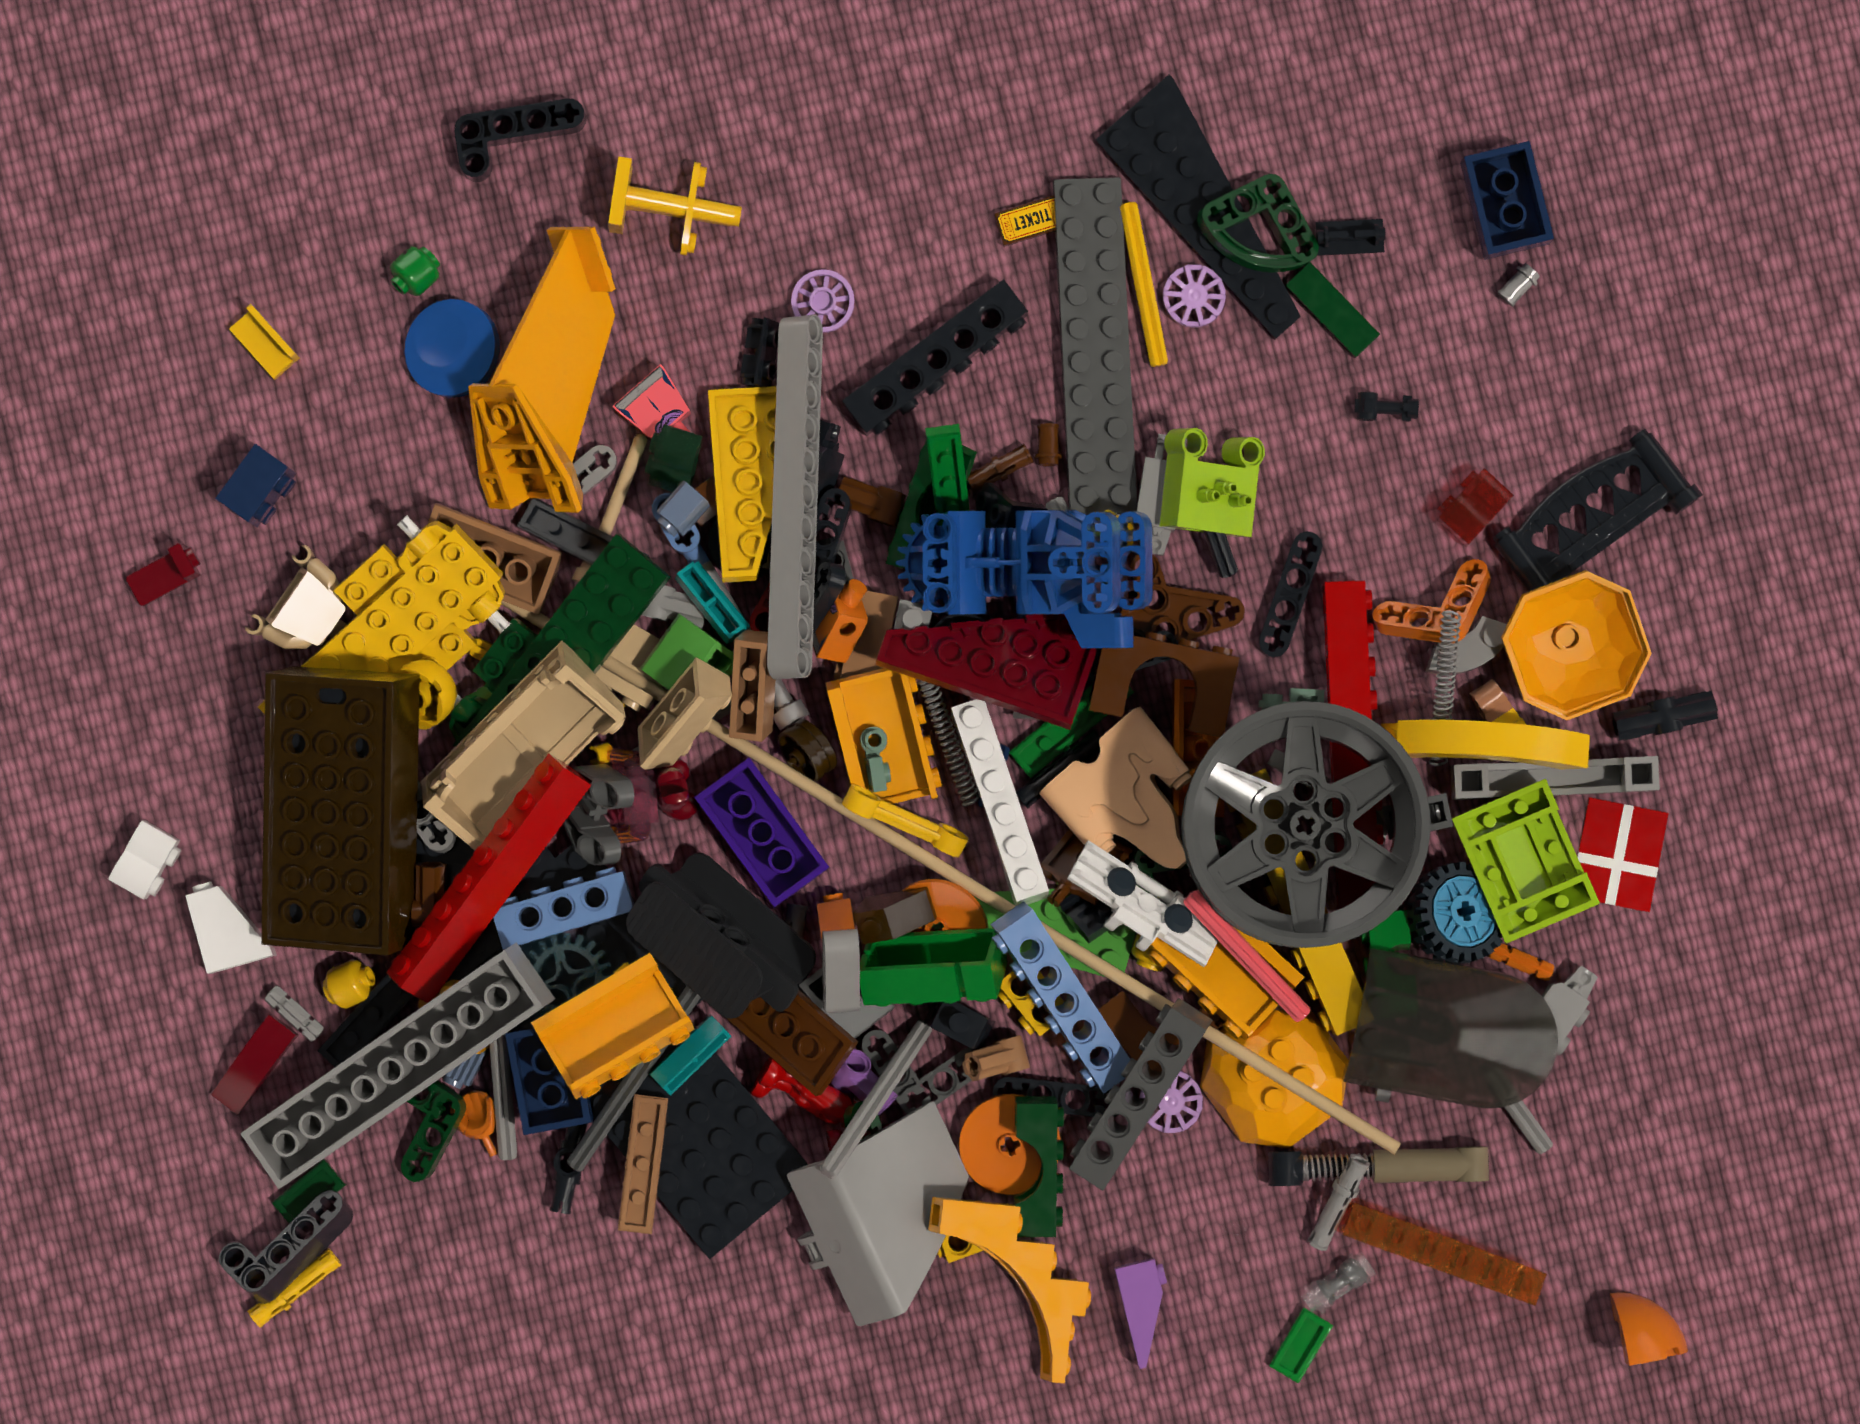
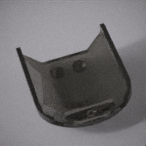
M1369 947L1366 979L1350 1057L1342 1080L1347 1083L1477 1108L1506 1107L1520 1102L1535 1092L1550 1073L1558 1048V1032L1555 1018L1544 998L1528 983L1512 975Z

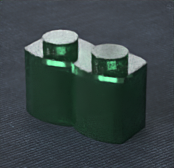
M665 424L661 433L654 432L649 447V452L654 453V455H649L644 472L650 475L648 485L673 492L683 480L691 486L696 473L703 436Z

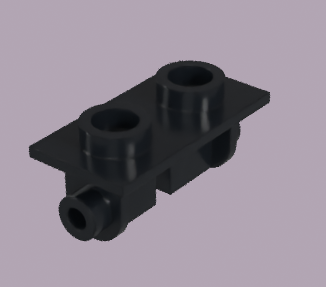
M1383 219L1315 222L1316 240L1319 246L1317 256L1385 252L1384 240L1386 234L1385 227H1383Z
M764 317V319L752 318V323L748 324L745 348L756 350L755 355L743 354L740 378H743L742 385L771 387L777 372L775 359L778 348L779 322Z

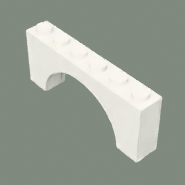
M975 699L951 707V718L979 791L1014 905L1017 906L1023 901L1028 905L1046 899L1049 895V889L985 701Z

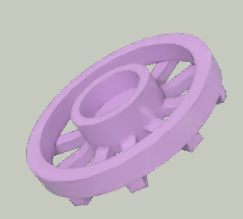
M1188 264L1174 271L1167 279L1163 289V304L1168 315L1178 324L1190 328L1203 327L1212 323L1221 314L1226 301V290L1222 279L1212 269L1198 264ZM1191 270L1201 271L1197 282L1193 281ZM1183 272H1186L1187 285L1177 278ZM1207 273L1214 280L1204 286L1202 282ZM1172 281L1182 288V292L1169 291ZM1218 284L1220 294H1208L1207 290ZM1168 297H1181V301L1171 307ZM1207 299L1220 300L1217 310L1207 303ZM1185 306L1187 309L1182 319L1174 311ZM1203 306L1212 313L1207 319H1203L1201 308ZM1191 310H1196L1199 322L1187 321Z
M821 269L809 272L797 282L792 293L791 304L795 316H801L798 308L811 307L807 315L818 314L821 323L823 315H827L832 326L823 327V333H829L841 328L851 317L854 309V294L850 284L843 276L831 270ZM825 276L823 287H818L814 277ZM830 277L839 281L832 290L828 288ZM808 280L814 289L812 293L801 288ZM844 285L848 295L836 297L835 293ZM798 293L809 297V301L797 303ZM849 301L848 310L846 311L836 306V302ZM833 310L844 315L838 323H836L831 313Z
M1180 1071L1171 1088L1168 1089L1159 1103L1158 1107L1160 1110L1147 1123L1154 1129L1164 1133H1178L1190 1128L1199 1118L1203 1107V1096L1197 1082L1188 1074ZM1178 1076L1188 1081L1180 1090L1176 1089ZM1192 1085L1197 1095L1184 1097L1183 1093ZM1142 1090L1139 1098H1145ZM1197 1100L1196 1111L1185 1106V1102ZM1181 1110L1193 1115L1186 1124L1180 1114ZM1163 1113L1167 1114L1165 1127L1155 1123ZM1172 1115L1176 1116L1181 1126L1170 1128Z

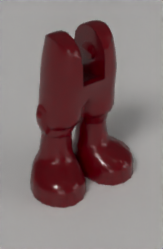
M678 759L673 766L657 768L653 777V787L661 793L658 799L660 810L668 817L677 821L690 819L698 809V802L694 798L695 795L688 791L686 783L690 776V769L687 763L681 759Z

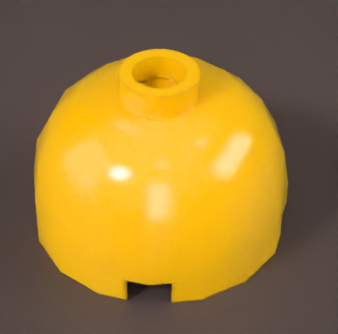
M416 660L403 665L395 672L420 675L419 729H430L432 726L441 723L451 713L457 697L456 685L452 676L443 666L430 660Z

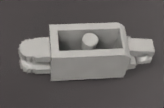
M1158 433L1154 458L1145 457L1137 511L1145 513L1151 520L1152 554L1163 556L1170 533H1174L1175 529L1159 526L1167 460H1162L1166 435Z
M1579 966L1564 983H1552L1547 986L1515 1033L1522 1041L1509 1059V1063L1516 1066L1522 1061L1530 1046L1534 1047L1540 1053L1531 1062L1526 1073L1529 1077L1534 1078L1548 1057L1552 1058L1555 1053L1560 1056L1571 1041L1567 1035L1574 1025L1579 1028L1590 1013L1586 1008L1590 1003L1587 998L1598 978L1594 973L1583 966Z

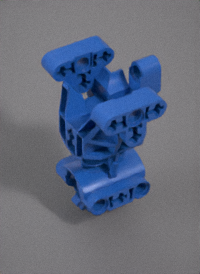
M1076 510L1016 511V528H986V511H948V513H935L930 516L928 514L921 515L923 526L918 523H911L910 525L915 534H903L902 536L909 544L908 547H898L897 549L905 554V559L896 561V565L904 566L906 570L898 575V579H908L909 583L903 588V591L914 590L915 594L911 602L918 603L924 600L923 611L930 610L935 613L948 612V615L986 614V597L1016 596V614H1064L1081 648H1134L1133 617L1122 616V613H1111V611L1116 609L1118 605L1125 610L1144 609L1152 601V523L1148 515L1143 512H1124L1117 518L1109 512H1093L1086 515ZM943 519V525L937 526L938 521ZM1128 523H1139V530H1128ZM1127 541H1140V545L1127 546ZM1133 551L1140 557V565L1136 570H1132L1127 564L1128 555ZM1100 556L1107 558L1108 564H1095V558ZM1077 559H1082V566H1078ZM1127 576H1140V580H1127ZM1133 590L1139 592L1140 597L1137 599L1129 598L1128 592ZM937 599H943L945 606L939 605Z

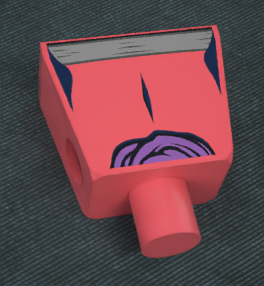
M661 364L612 406L621 417L655 444L667 435L674 445L680 449L694 437L682 423L691 414V411Z

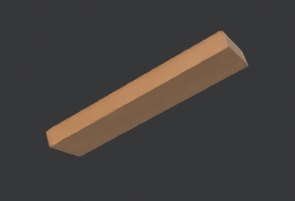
M634 1094L618 1224L619 1231L652 1234L669 1098Z

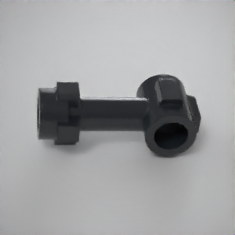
M1358 392V398L1354 402V413H1357V420L1377 421V414L1401 415L1402 421L1410 422L1411 419H1418L1419 399H1412V396L1403 395L1402 402L1378 400V393Z

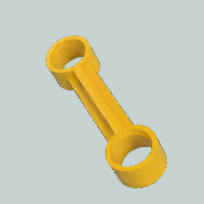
M851 784L842 801V805L851 812L867 819H872L873 817L930 842L938 850L953 857H960L969 840L960 830L945 823L936 824L886 802L873 792L859 785Z

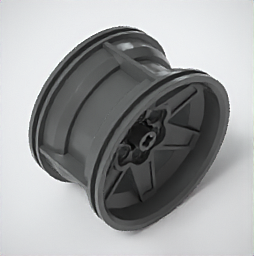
M1301 701L1275 705L1258 711L1232 726L1213 744L1199 764L1189 784L1182 811L1181 835L1186 863L1191 877L1206 901L1222 918L1236 929L1257 940L1285 947L1310 948L1329 946L1356 938L1375 928L1397 910L1411 892L1423 869L1430 840L1431 820L1428 798L1421 776L1403 746L1388 731L1370 718L1354 710L1335 704ZM1286 739L1282 783L1280 785L1272 784L1236 769V766L1255 750L1272 742ZM1320 739L1337 743L1349 749L1363 759L1369 767L1332 784L1327 783ZM1298 782H1307L1312 787L1313 794L1308 801H1300L1294 796V786ZM1385 796H1388L1393 817V838L1390 852L1357 830L1353 825L1356 819ZM1219 798L1256 824V830L1222 857H1220L1214 829L1215 812ZM1336 798L1342 803L1343 812L1339 817L1331 818L1325 813L1324 804L1328 799ZM1277 800L1282 804L1283 814L1280 818L1270 819L1265 815L1264 805L1267 801ZM1302 816L1305 820L1310 818L1313 820L1314 824L1310 827L1312 832L1310 835H1307L1304 831L1300 833L1296 831L1295 827L1299 825V817ZM1330 833L1340 834L1344 839V847L1338 853L1330 852L1325 846V839ZM1276 834L1283 839L1284 848L1279 854H1271L1266 850L1265 840L1269 835ZM1301 851H1308L1314 856V866L1308 871H1303L1296 865V856ZM1334 866L1374 882L1366 892L1352 903L1325 914L1329 867ZM1278 867L1282 868L1285 874L1291 915L1271 910L1259 904L1244 893L1238 885Z

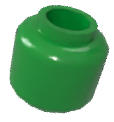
M410 246L391 263L390 271L393 278L390 282L402 295L408 292L411 295L420 296L438 280L440 275L438 267H440V263L424 246L420 249Z

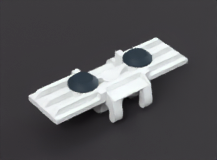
M1088 840L1067 879L1112 908L1113 914L1106 920L1103 926L1110 931H1114L1118 926L1124 924L1137 932L1141 937L1136 942L1135 947L1143 952L1158 937L1199 965L1205 967L1218 940L1184 905L1183 901L1185 898H1183V894L1179 891L1174 893L1140 871L1136 863L1130 862L1129 865H1126Z

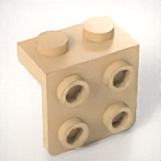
M633 625L610 656L663 688V685L640 669L660 639ZM602 666L596 673V676L610 691L613 690L624 696L621 701L622 703L639 712L641 707L649 711L656 700L650 694L623 680Z

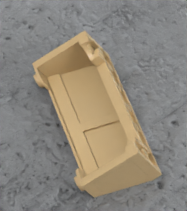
M561 641L421 781L423 807L472 849L476 850L548 753L568 765L598 734H614L621 728L626 717L623 703L566 643Z

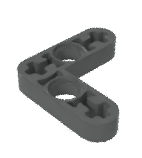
M872 1030L864 1036L862 1049L869 1057L879 1076H881L891 1059L887 1060L880 1068L876 1061L883 1058L877 1051L871 1053L868 1050V1047L871 1045L869 1038L874 1035L877 1039L884 1037L886 1043L883 1045V1048L888 1055L892 1050L896 1053L898 1047L885 1031ZM967 1047L921 1079L918 1078L911 1066H909L906 1070L905 1079L899 1082L893 1090L898 1095L896 1100L907 1114L917 1109L915 1106L910 1109L907 1107L906 1103L910 1100L908 1094L913 1091L914 1094L918 1095L926 1089L921 1086L925 1081H928L930 1090L938 1096L933 1101L936 1105L971 1082V1078L965 1075V1072L961 1074L966 1079L959 1082L956 1072L948 1065L955 1061L958 1068L964 1062L965 1058L963 1056L965 1053L972 1052L974 1049ZM947 1072L952 1076L953 1085L948 1091H939L935 1088L933 1079L937 1073ZM930 1095L921 1101L922 1105L932 1102Z

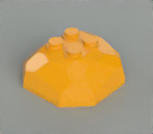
M1587 570L1522 594L1501 636L1523 701L1565 720H1570L1631 697L1652 654L1631 591Z
M1278 1005L1246 1040L1241 1036L1236 1039L1224 1027L1219 1030L1343 1107L1349 1060L1330 1034L1324 1031L1321 1022L1312 1010L1303 1020L1295 1022ZM1206 1040L1200 1088L1240 1142L1289 1149L1332 1117Z

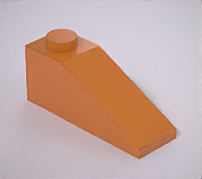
M843 893L823 896L824 903L817 904L821 940L822 931L856 929L851 898L844 899Z

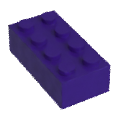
M747 758L694 797L775 908L830 869L750 758Z

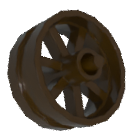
M801 718L794 722L791 728L785 729L778 735V743L784 757L788 761V765L814 782H817L825 773L830 772L837 766L835 752L827 737L808 720Z

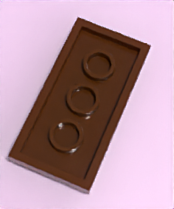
M798 991L790 1006L781 1012L776 1011L761 997H758L749 1003L742 1015L733 1019L727 1018L815 1096L823 1094L858 1044V1041L830 1016L825 1014L823 1010L801 991Z

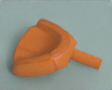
M472 1090L462 1095L466 1103L465 1115L457 1129L466 1137L482 1139L489 1156L492 1157L497 1154L489 1136L494 1132L496 1125L494 1100L483 1091ZM452 1107L450 1108L449 1114L455 1113V1110Z

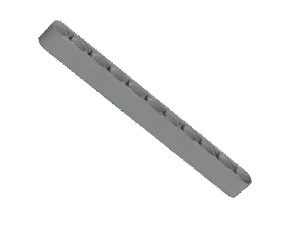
M814 314L785 317L781 319L778 329L767 668L771 678L774 680L806 678L812 670L823 348L822 323L819 317Z

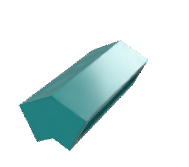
M699 561L696 563L691 562L676 573L675 580L726 644L733 642L745 629L748 630L751 627ZM692 573L695 574V576L699 579V581L703 584V586H704V587L707 589V591L711 594L712 598L707 594V592L703 589V587H702V586L700 585V583L696 580V578L692 575ZM717 603L726 613V615L730 618V620L734 623V625L737 627L736 629L727 619V617L723 614V612L719 609V607L716 605Z
M711 1014L690 1033L691 1035L687 1040L678 1044L649 1073L670 1096L732 1037Z

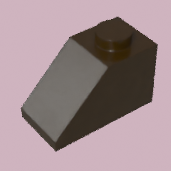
M928 887L865 897L853 913L862 944L896 939L935 921L937 918Z

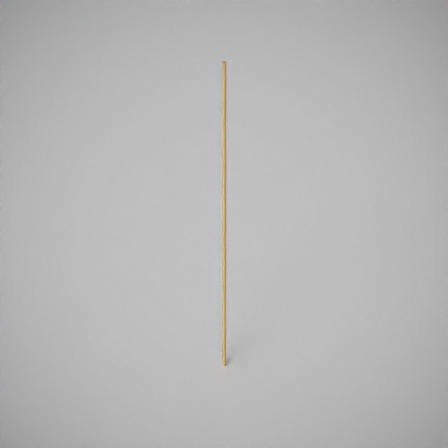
M501 602V605L540 629H543L550 620V618L542 613L537 615L507 602ZM609 656L602 665V667L650 694L659 702L668 692L612 656ZM712 719L709 728L706 730L707 732L947 880L963 887L973 896L999 912L1006 914L1016 907V905L873 817L872 819H867L851 812L842 805V798L748 740L729 738V729ZM1041 921L1059 949L1162 1011L1165 1004L1171 1007L1174 1005L1170 1000ZM1209 1026L1202 1036L1395 1155L1401 1143L1214 1027Z

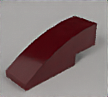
M269 1014L239 1053L211 1095L235 1114L239 1115L278 1065L281 1057L299 1034L273 1014Z

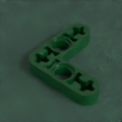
M439 1081L428 1086L429 1093L426 1099L420 1100L414 1096L407 1101L426 1113L401 1162V1171L404 1177L412 1182H420L431 1177L465 1115L466 1103L463 1097ZM452 1101L451 1107L455 1110V1113L447 1114L443 1122L435 1121L434 1118H443L446 1112V1107L443 1106V1103ZM431 1127L436 1128L441 1134V1141L438 1146H432L426 1140V1132ZM424 1152L432 1153L433 1156L431 1154L426 1155L420 1166L424 1168V1171L415 1173L416 1166L412 1164V1161L419 1160Z

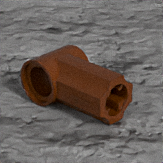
M843 477L839 489L845 491L849 496L852 511L867 515L868 519L894 528L897 527L899 515L907 495L883 486L876 488L863 482ZM836 497L835 505L844 508L840 497Z
M440 861L418 862L416 864V898L413 900L411 909V924L414 929H418L422 925L436 902L447 891V864Z

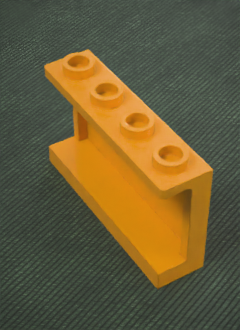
M882 668L825 682L850 784L859 785L869 790L864 761L866 756L865 751L860 745V735L868 727H879L887 735V745L880 752L883 763L888 762L891 782L886 783L887 790L873 793L891 804L928 795L931 796V799L938 798L936 788L942 787L938 768H931L928 756L934 755L930 735L923 737L920 727L921 724L926 723L922 703L915 705L912 695L913 692L918 691L916 679ZM871 734L868 738V743L872 747L879 743V738L876 734Z
M1236 929L1292 989L1302 981L1304 976L1270 944L1257 940ZM1158 937L1147 948L1150 951L1148 957L1161 969L1166 966L1175 975L1172 978L1174 982L1186 992L1192 990L1200 998L1198 1004L1210 1015L1216 1013L1225 1021L1223 1027L1236 1039L1240 1036L1244 1040L1249 1038L1279 1005L1219 941L1205 967L1199 965Z
M651 953L531 1022L536 1034L575 1099L581 1096L588 1098L596 1094L601 1089V1084L610 1079L616 1081L623 1078L631 1071L630 1067L640 1061L643 1063L652 1061L660 1055L662 1048L671 1043L672 1045H678L690 1037V1032L695 1030L692 1021L686 1015L663 977Z

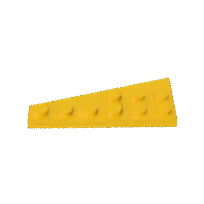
M777 386L708 390L722 583L756 581L772 524Z

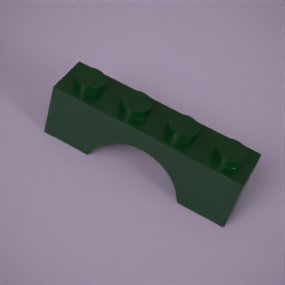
M927 439L920 451L919 462L914 477L909 484V493L904 508L899 515L893 541L888 548L886 564L904 572L906 571L904 566L896 565V561L905 559V554L897 550L898 547H908L909 544L902 536L903 534L914 535L915 532L910 524L918 523L923 526L921 515L928 514L930 516L934 514L935 510ZM962 445L967 483L977 452Z
M1015 1096L1016 1137L1032 1145L1041 1157V1169L1037 1180L1029 1189L1014 1196V1206L1020 1207V1213L1023 1217L1022 1229L1020 1233H1017V1237H1056V1227H1062L1063 1209L1062 1206H1057V1194H1063V1173H1057V1160H1063V1140H1057V1127L1064 1126V1108L1058 1107L1056 1096Z

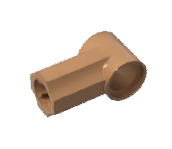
M1021 1035L992 1043V1046L965 1053V1059L962 1063L965 1075H968L972 1081L997 1074L1002 1076L1030 1068Z

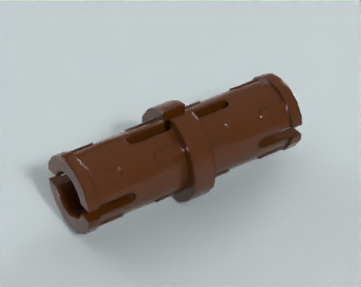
M1023 443L1021 446L1000 457L996 455L991 457L990 462L970 472L967 482L975 494L982 489L985 482L994 483L1000 479L1003 482L1008 479V475L1034 463L1026 445Z

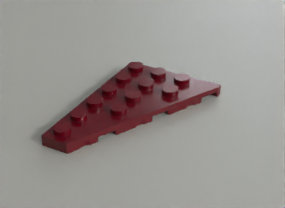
M1064 614L1026 615L1025 618L1003 620V618H995L987 622L976 620L951 623L950 626L928 628L927 626H920L911 630L903 628L887 630L875 665L1070 730L1098 648H1081Z

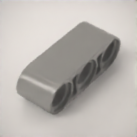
M857 929L822 931L823 1001L825 1014L860 1011Z

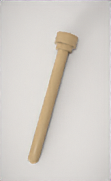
M637 434L633 439L598 529L610 536L647 443V438L643 434ZM582 562L580 567H576L572 580L578 583L591 565Z

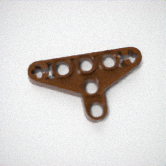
M1152 554L1154 564L1153 591L1156 590L1163 594L1165 599L1164 605L1157 610L1150 609L1147 606L1144 609H1123L1120 612L1122 616L1133 617V633H1137L1141 637L1145 636L1146 632L1155 633L1156 627L1161 623L1171 624L1175 629L1174 636L1179 644V639L1194 640L1238 625L1244 618L1245 608L1238 598L1167 586L1160 563ZM1136 555L1131 560L1130 568L1132 570H1135V564L1140 560L1139 555ZM1131 576L1132 580H1140V576ZM1136 592L1137 597L1135 599L1140 597L1139 592ZM1225 603H1230L1231 607L1239 609V612L1234 615V621H1229L1228 617L1218 618L1216 620L1220 625L1218 627H1213L1212 616L1207 610L1208 607L1214 606V614L1221 612L1225 609ZM1193 613H1202L1206 617L1207 625L1204 630L1196 632L1189 628L1188 617ZM1098 657L1094 658L1092 666H1097Z

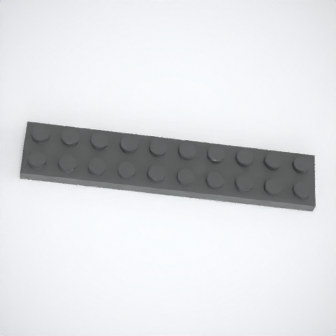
M1121 177L1054 179L1055 241L1069 510H1076L1086 515L1093 512H1104L1105 510H1111L1117 514L1137 511L1124 229L1120 210L1122 205Z

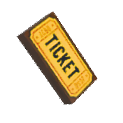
M1054 196L994 213L1004 247L1046 235L1056 230Z

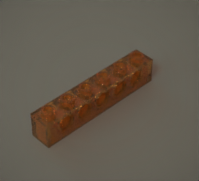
M1353 1201L1350 1203L1340 1233L1347 1237L1536 1306L1547 1276L1546 1273Z

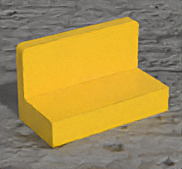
M249 304L246 307L248 312L231 326L229 330L270 376L276 380L300 357L252 304Z

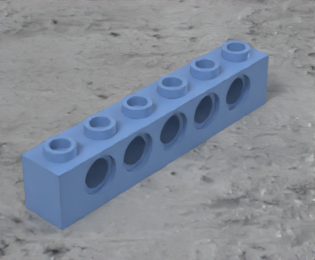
M1023 901L990 925L996 933L992 940L1003 955L1008 952L1014 962L1010 964L1012 971L1020 981L1026 979L1031 989L1027 991L1029 997L1038 1008L1043 1006L1049 1014L1044 1018L1055 1035L1061 1033L1066 1040L1062 1047L1072 1061L1078 1059L1083 1066L1079 1073L1090 1088L1095 1085L1105 1093L1114 1085L1124 1080L1125 1077L1121 1076V1073L1130 1061V1058L1034 910ZM1032 939L1031 948L1026 952H1020L1021 944L1026 940ZM1049 966L1050 971L1048 975L1043 979H1037L1038 972L1043 967ZM1067 993L1066 1001L1062 1005L1055 1006L1056 998L1060 994ZM1079 1020H1084L1083 1028L1078 1032H1072L1074 1024ZM1096 1047H1102L1100 1055L1090 1059L1091 1051Z

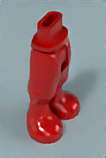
M771 1057L765 1062L750 1092L752 1096L761 1099L773 1089L783 1091L789 1094L798 1106L804 1108L817 1118L833 1125L841 1122V1127L846 1128L843 1117L846 1108L853 1103H857L853 1098L828 1085L822 1095L815 1096Z

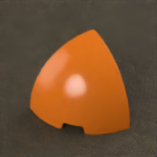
M1610 1293L1613 1317L1619 1323L1624 1360L1627 1365L1632 1366L1666 1359L1667 1356L1682 1355L1688 1352L1683 1332L1674 1318L1663 1307L1637 1294Z

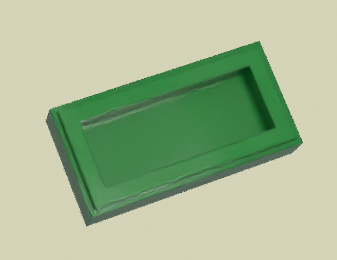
M1303 1307L1269 1366L1299 1384L1333 1325Z

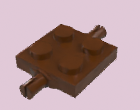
M1070 829L1040 864L1044 876L1057 884V887L1047 897V900L1052 905L1054 903L1055 907H1059L1065 897L1071 893L1096 905L1099 899L1067 879L1085 846ZM1114 834L1113 841L1116 846L1109 854L1128 865L1133 859L1134 850L1121 843L1116 838V834Z

